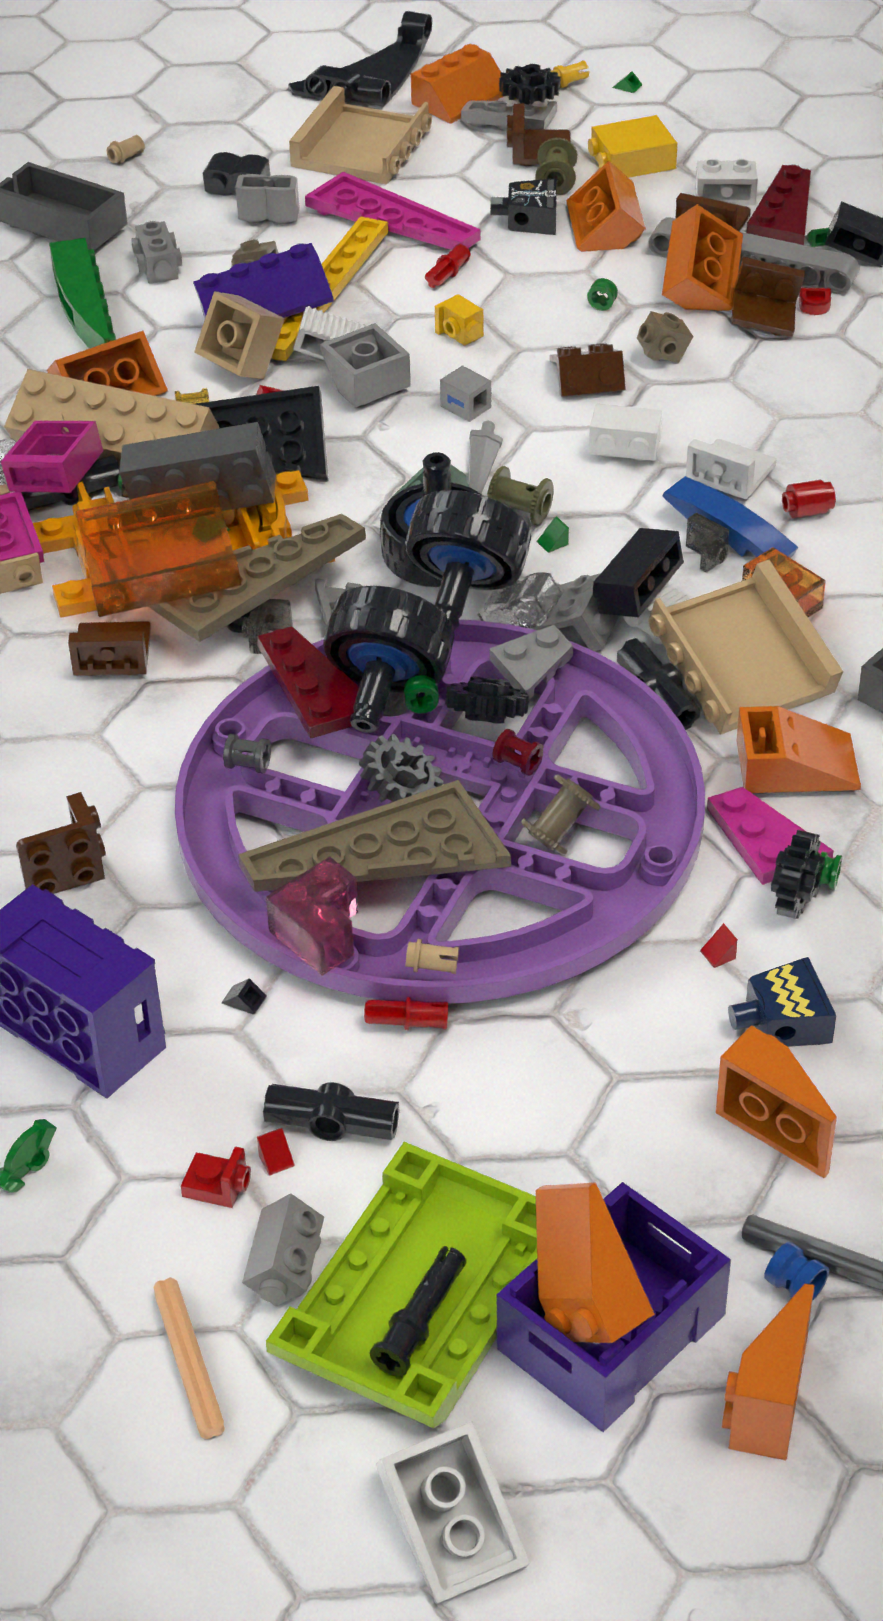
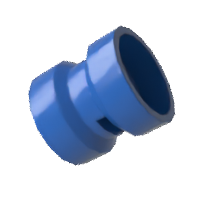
M786 1242L770 1259L764 1273V1278L776 1288L784 1287L789 1289L791 1298L804 1284L815 1285L814 1300L826 1284L830 1270L818 1260L808 1261L800 1247L792 1242Z

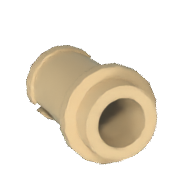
M134 135L121 142H111L106 148V153L112 163L117 162L121 164L126 158L143 153L145 145L139 135Z
M417 939V942H408L405 967H413V972H418V968L456 974L459 947L423 944L422 939Z

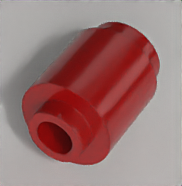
M819 479L789 484L786 492L782 493L781 500L786 513L789 512L792 518H801L827 513L829 509L835 507L836 495L831 482H824Z

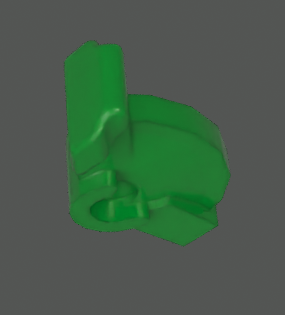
M37 1119L32 1127L24 1131L17 1138L7 1153L4 1167L0 1168V1188L8 1192H18L25 1185V1182L21 1180L22 1177L30 1170L36 1172L46 1165L50 1156L48 1148L56 1132V1126L46 1119Z

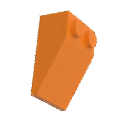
M751 1025L720 1056L716 1114L820 1177L825 1178L830 1171L837 1116L789 1047L781 1043L776 1037L766 1034Z
M596 1182L543 1185L536 1189L538 1295L545 1312V1321L572 1342L613 1343L655 1315Z
M804 1284L742 1353L739 1372L729 1371L724 1399L726 1403L722 1420V1428L730 1429L729 1449L787 1460L815 1285Z

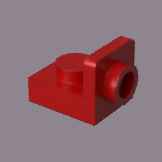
M235 1146L229 1159L196 1152L181 1184L182 1197L233 1208L239 1192L244 1193L247 1190L251 1177V1167L246 1165L244 1148Z

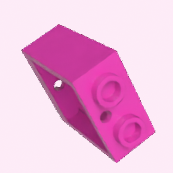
M35 420L0 461L9 491L71 493L103 452L96 421Z

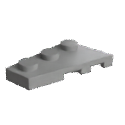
M468 101L461 110V121L469 122L470 125L475 127H482L487 124L495 125L501 130H507V115H513V106H507V103L504 101ZM547 101V107H534L532 104H525V129H546L557 113V101Z

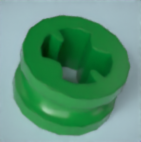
M606 278L595 280L587 293L589 304L597 310H608L612 307L618 296L617 286ZM599 291L601 294H605V293H606V294L608 295V297L606 298L605 295H600V296H599V295L597 294V292Z
M421 675L412 677L406 682L404 686L405 705L409 710L420 714L430 712L437 707L439 703L438 685L434 679ZM425 692V696L418 697V693Z
M822 851L820 856L825 857V866L820 886L827 884L829 889L835 890L841 871L842 855H836V857L831 858L828 856V852Z

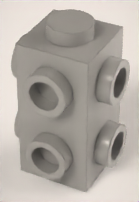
M149 221L142 225H136V238H131L134 257H137L139 272H145L149 284L179 279L178 267L182 266V256L180 248H177L174 232L169 233L165 221Z
M292 1193L262 1208L242 1283L259 1294L263 1300L275 1306L294 1297L301 1296L306 1292L312 1281L311 1270L316 1251L321 1243L320 1233L324 1216Z

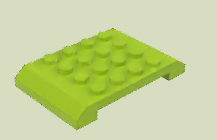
M403 1142L382 1172V1186L298 1308L295 1309L290 1306L267 1338L266 1350L267 1353L431 1428H435L446 1421L497 1338V1293L537 1259L536 1196L412 1144ZM447 1246L449 1250L451 1247L457 1249L464 1255L467 1263L455 1279L440 1307L431 1318L428 1325L429 1337L423 1345L416 1347L409 1359L411 1366L406 1375L401 1377L393 1376L382 1371L370 1358L369 1352L374 1343L383 1340L389 1330L388 1322L393 1313L404 1309L426 1272L435 1261L441 1247Z

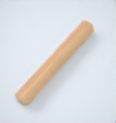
M171 1277L165 1280H158L153 1287L154 1295L199 1434L204 1439L220 1436L225 1430L224 1420L178 1281Z

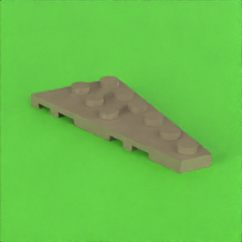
M339 514L302 527L301 534L285 539L281 535L268 539L269 545L254 550L248 545L198 562L195 566L196 570L177 575L175 571L163 574V581L149 586H145L144 582L131 585L133 596L195 640L201 642L366 539L365 527L344 514Z
M459 780L238 854L239 866L254 892L511 867L510 853Z

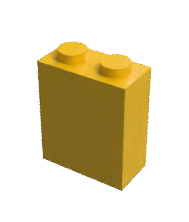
M653 115L592 126L591 138L588 139V151L598 162L599 168L610 161L630 178L676 169L678 143L659 117Z

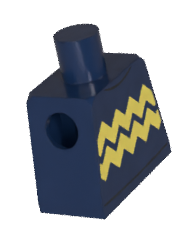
M809 957L801 958L751 976L747 984L746 1002L729 1005L728 1007L729 1020L733 1030L749 1028L752 1025L760 1031L776 1037L788 1047L833 1043L836 1013Z

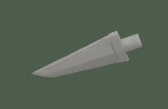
M484 421L481 430L472 429L469 436V487L481 494L503 441L502 437L494 434L495 424L492 421Z

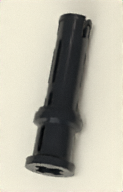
M447 1246L441 1247L435 1261L426 1272L404 1309L393 1313L388 1322V1332L381 1342L374 1343L369 1352L371 1360L379 1369L393 1376L401 1377L406 1375L411 1366L409 1359L416 1347L423 1345L429 1337L428 1325L431 1318L440 1307L455 1279L467 1263L466 1258L460 1251L453 1247L450 1250Z

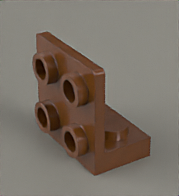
M743 257L733 291L731 323L745 329L753 328L770 332L776 336L785 335L792 337L795 331L796 302L805 278V271Z
M149 621L80 623L78 625V632L69 633L68 639L73 676L147 674L151 623Z

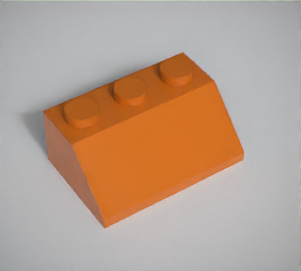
M467 44L463 48L444 55L441 59L431 64H426L421 69L411 73V104L420 108L424 102H428L430 114L451 124L461 119V110L468 101H496L504 97L502 92L499 91L501 71L491 53L479 48L475 44Z
M610 161L605 163L566 200L576 246L581 252L624 249L631 242L638 240L646 229L633 181Z
M698 204L673 220L662 295L688 310L730 311L733 305V291L739 271L743 234Z
M144 331L57 359L47 369L49 374L152 396L168 391Z

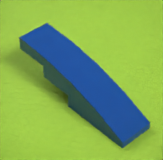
M684 476L662 495L666 501L711 542L720 536L742 557L750 551L761 562L770 560L775 569H778L799 548L772 524L743 504L689 477Z

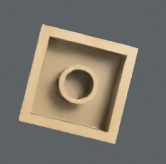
M214 292L194 353L238 376L264 379L285 318L239 295Z

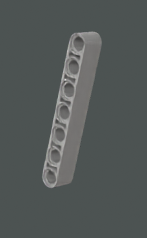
M667 217L662 219L649 237L648 245L655 255L667 258L672 221L676 218ZM741 232L743 240L739 269L743 257L804 270L805 278L802 287L829 288L833 294L846 293L859 273V263L851 255Z

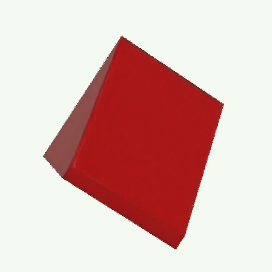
M723 923L701 948L700 952L716 968L736 959L738 939Z
M283 1128L257 1136L259 1157L269 1176L295 1166Z

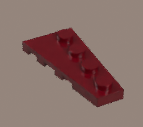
M782 165L747 222L746 233L804 245L811 170L801 168L798 165Z
M293 626L257 636L258 648L310 739L353 727L350 723V716L354 713L353 707L359 690V686L341 670L337 669L325 655Z

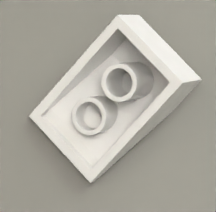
M473 1421L382 1457L375 1464L393 1512L436 1604L530 1565Z

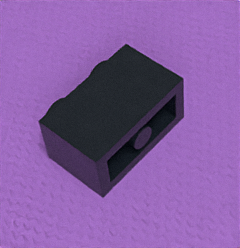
M841 201L829 225L825 245L881 268L883 265V218Z

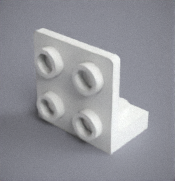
M693 439L687 446L686 477L747 499L776 465V458L722 439H716L712 444Z

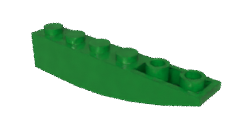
M86 238L50 242L52 268L59 300L76 334L88 348L116 340L107 300L104 295L103 284L100 280L99 268L96 264L94 249L88 250Z

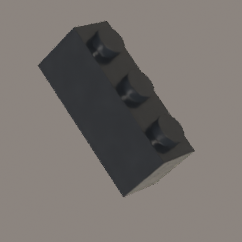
M639 528L593 582V596L597 600L599 614L639 618L684 563L679 531Z

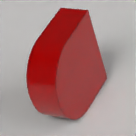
M801 288L799 308L802 312L809 315H822L830 310L831 289Z

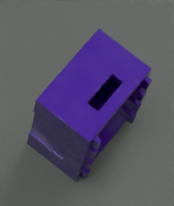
M32 884L0 909V1027L41 1051L76 1075L78 1080L107 1099L166 1049L155 959L137 947L133 949L124 943L123 938L109 929H102L95 925L92 918L76 908L74 910L64 905L62 899L48 890L42 891ZM141 1003L143 1021L137 1024L134 1008Z
M621 1182L603 1200L655 1315L613 1343L572 1342L545 1321V1312L538 1295L537 1259L497 1293V1350L602 1432L609 1428L635 1402V1395L691 1341L697 1343L726 1315L731 1264L729 1257L624 1182ZM653 1225H654L656 1228H658L659 1230H661L663 1233H665L667 1236H669L670 1238H672L674 1241H676L677 1243H679L681 1246H683L684 1248H686L688 1251H690L691 1254L688 1253V1252H687L686 1250H684L683 1248H681V1247H680L679 1245H677L675 1242H673L672 1240H670L668 1237H666L665 1235H663L661 1232H659L658 1230H656V1229L653 1227Z

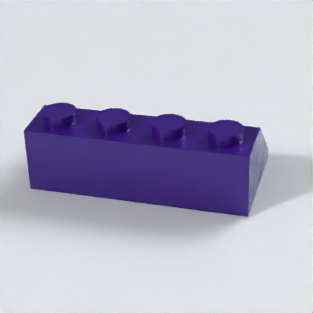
M299 243L293 245L287 251L278 254H265L257 261L248 264L238 263L229 270L220 273H208L199 280L193 281L204 318H206L214 292L239 295L283 318L304 312L308 306L313 309L334 302L321 261L312 243Z

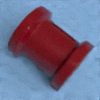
M505 729L495 742L492 757L498 763L505 761L519 767L522 774L530 776L541 763L544 746L537 741L533 743L516 737V733L513 730Z

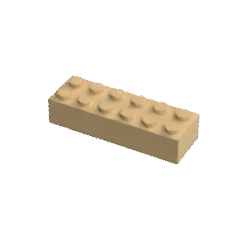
M31 369L26 371L4 425V428L16 443L35 420L96 421L103 447V452L98 459L114 455L119 468L122 445L219 429V425L208 407Z

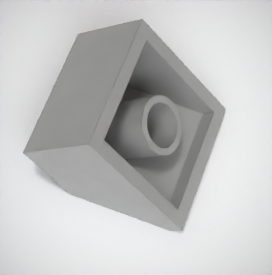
M376 323L320 344V350L338 392L355 408L411 386L410 354Z

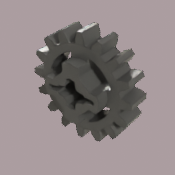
M391 734L388 740L381 735L375 742L371 741L359 762V766L364 769L360 774L361 778L370 780L371 783L367 789L369 791H377L380 794L378 799L380 802L386 799L394 802L442 786L443 780L438 777L442 770L439 767L432 766L431 763L435 757L433 755L426 756L422 752L424 746L418 745L416 748L411 746V741L408 737L403 742H399L395 734Z

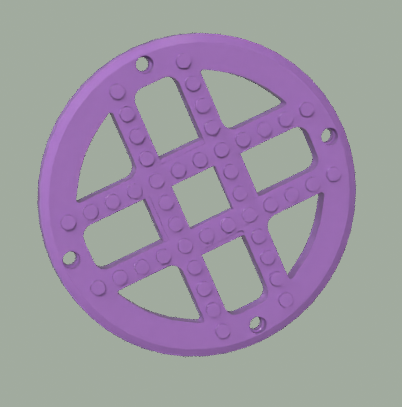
M459 619L460 625L454 631V643L444 677L437 684L439 696L437 707L427 713L419 714L408 709L399 716H382L379 719V729L371 733L349 727L310 739L268 665L244 681L222 700L204 721L188 748L181 764L175 792L174 813L180 855L187 876L200 900L217 922L235 939L264 960L297 977L323 987L360 997L385 1001L406 1002V997H410V1001L448 1002V1004L506 998L542 989L575 977L607 961L630 946L656 924L674 903L687 883L698 858L703 836L705 786L702 767L696 750L682 723L668 705L635 675L603 655L570 641L573 645V657L563 667L558 668L555 671V675L547 683L541 681L534 688V693L541 696L516 737L533 743L537 741L544 746L543 757L538 768L532 775L527 776L521 773L519 767L505 761L503 763L494 761L492 752L495 742L452 730L464 711L459 712L454 711V708H447L445 702L447 686H451L452 683H468L470 677L473 676L507 680L490 661V648L537 630L503 623ZM323 640L312 644L326 656ZM350 678L354 683L360 686V682ZM420 692L418 697L425 696V692ZM581 718H589L618 746L630 763L637 777L640 789L554 764ZM229 734H237L239 739L258 742L265 738L269 739L271 744L277 740L291 739L362 759V754L371 741L375 742L381 735L388 740L391 734H395L399 742H403L408 737L410 738L411 746L416 748L418 745L424 746L422 752L426 756L433 755L435 757L431 764L441 768L442 772L438 777L443 780V784L459 780L466 791L485 796L478 809L510 853L511 867L429 875L399 924L393 930L381 934L370 933L329 919L352 882L289 888L285 892L278 890L254 892L239 866L238 854L247 850L243 845L236 825V813H245L305 832L391 803V801L386 799L380 802L378 800L380 794L377 791H369L367 789L371 782L361 778L360 774L364 770L362 767L346 791L271 769H267L265 773L261 774L257 773L254 768L235 766L233 769L225 768L223 760L225 742ZM242 752V754H245V755H252V754H253V753H248V752ZM559 774L566 780L568 778L594 796L592 799L600 805L599 811L587 805L575 823L623 836L633 841L624 859L619 864L608 868L596 867L515 843L524 827L521 823L522 819L528 820L533 810L543 813L563 786L554 779L555 775ZM483 891H500L563 910L542 921L516 930L485 937L448 941L472 899ZM417 939H422L423 944L459 947L456 974L418 968V972H413V967H405L408 942H417Z

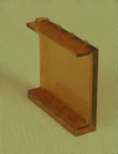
M215 481L75 511L99 617L242 585L236 554H234Z

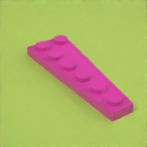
M341 172L305 195V206L317 210L319 214H332L352 221H357L360 216L388 222L389 232L450 250L457 244H463L470 248L481 240V229L346 172Z

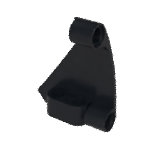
M405 11L402 16L401 27H398L395 43L342 68L321 65L310 73L305 80L288 83V88L292 94L323 100L333 86L343 87L345 103L354 100L385 106L399 91L418 62L432 31V16L430 14Z

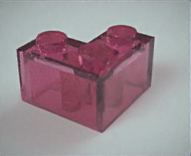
M329 856L266 896L269 932L321 976L354 956L352 920L349 918L359 912L357 878Z

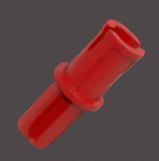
M457 244L447 255L440 256L437 259L436 265L425 275L428 286L432 288L440 286L449 277L453 278L456 276L459 268L470 260V250L463 244Z
M406 997V1002L367 1000L364 1006V1021L368 1024L404 1025V1030H409V1027L447 1029L448 1002L410 1001V997Z

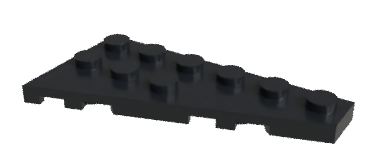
M319 386L194 404L210 408L219 428L258 422L266 444V452L268 451L275 473L299 470L302 477L329 481L322 396Z

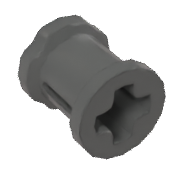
M229 734L223 751L225 768L233 769L235 766L254 768L257 773L261 774L267 771L271 758V742L269 739L262 738L258 742L239 739L237 734ZM242 752H248V753H253V754H252V755H245V754H242Z

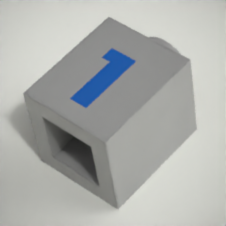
M462 365L440 379L441 407L468 422L472 421L491 408V380Z

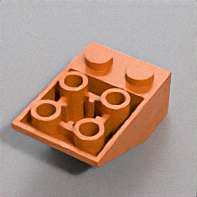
M779 706L739 707L736 742L743 787L751 793L861 790L851 733Z

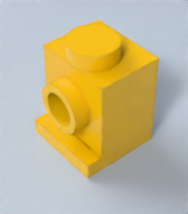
M457 294L434 306L435 333L438 335L445 333L464 346L484 336L483 309L463 296Z

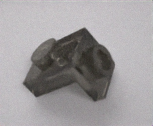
M695 513L687 519L686 547L701 554L700 570L707 573L716 565L722 564L729 554V529Z
M269 599L251 610L249 617H244L242 635L243 638L248 639L251 654H262L258 648L257 636L293 626L291 602L285 599Z

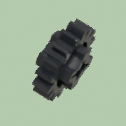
M530 63V65L523 67L517 65L514 70L507 68L506 73H500L499 91L502 92V96H509L508 100L510 101L519 99V103L527 105L534 104L536 101L544 103L546 99L553 100L554 96L559 95L561 77L558 76V72H551V68L541 69V66L538 64Z
M473 676L470 677L468 683H452L451 686H447L445 704H447V708H454V711H465V719L501 724L505 722L506 717H523L524 714L528 713L529 695L527 692H520L521 689H510V681Z
M797 830L796 835L793 834L791 846L788 845L787 848L785 847L784 852H779L776 859L774 877L771 882V892H775V897H778L775 904L776 914L799 919L800 913L803 914L805 903L811 902L812 897H817L825 866V857L820 856L818 852L821 841H819L820 835Z

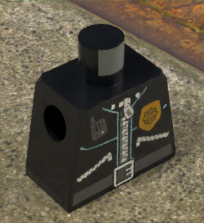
M557 179L509 183L508 197L490 198V215L508 216V229L510 231L556 235Z

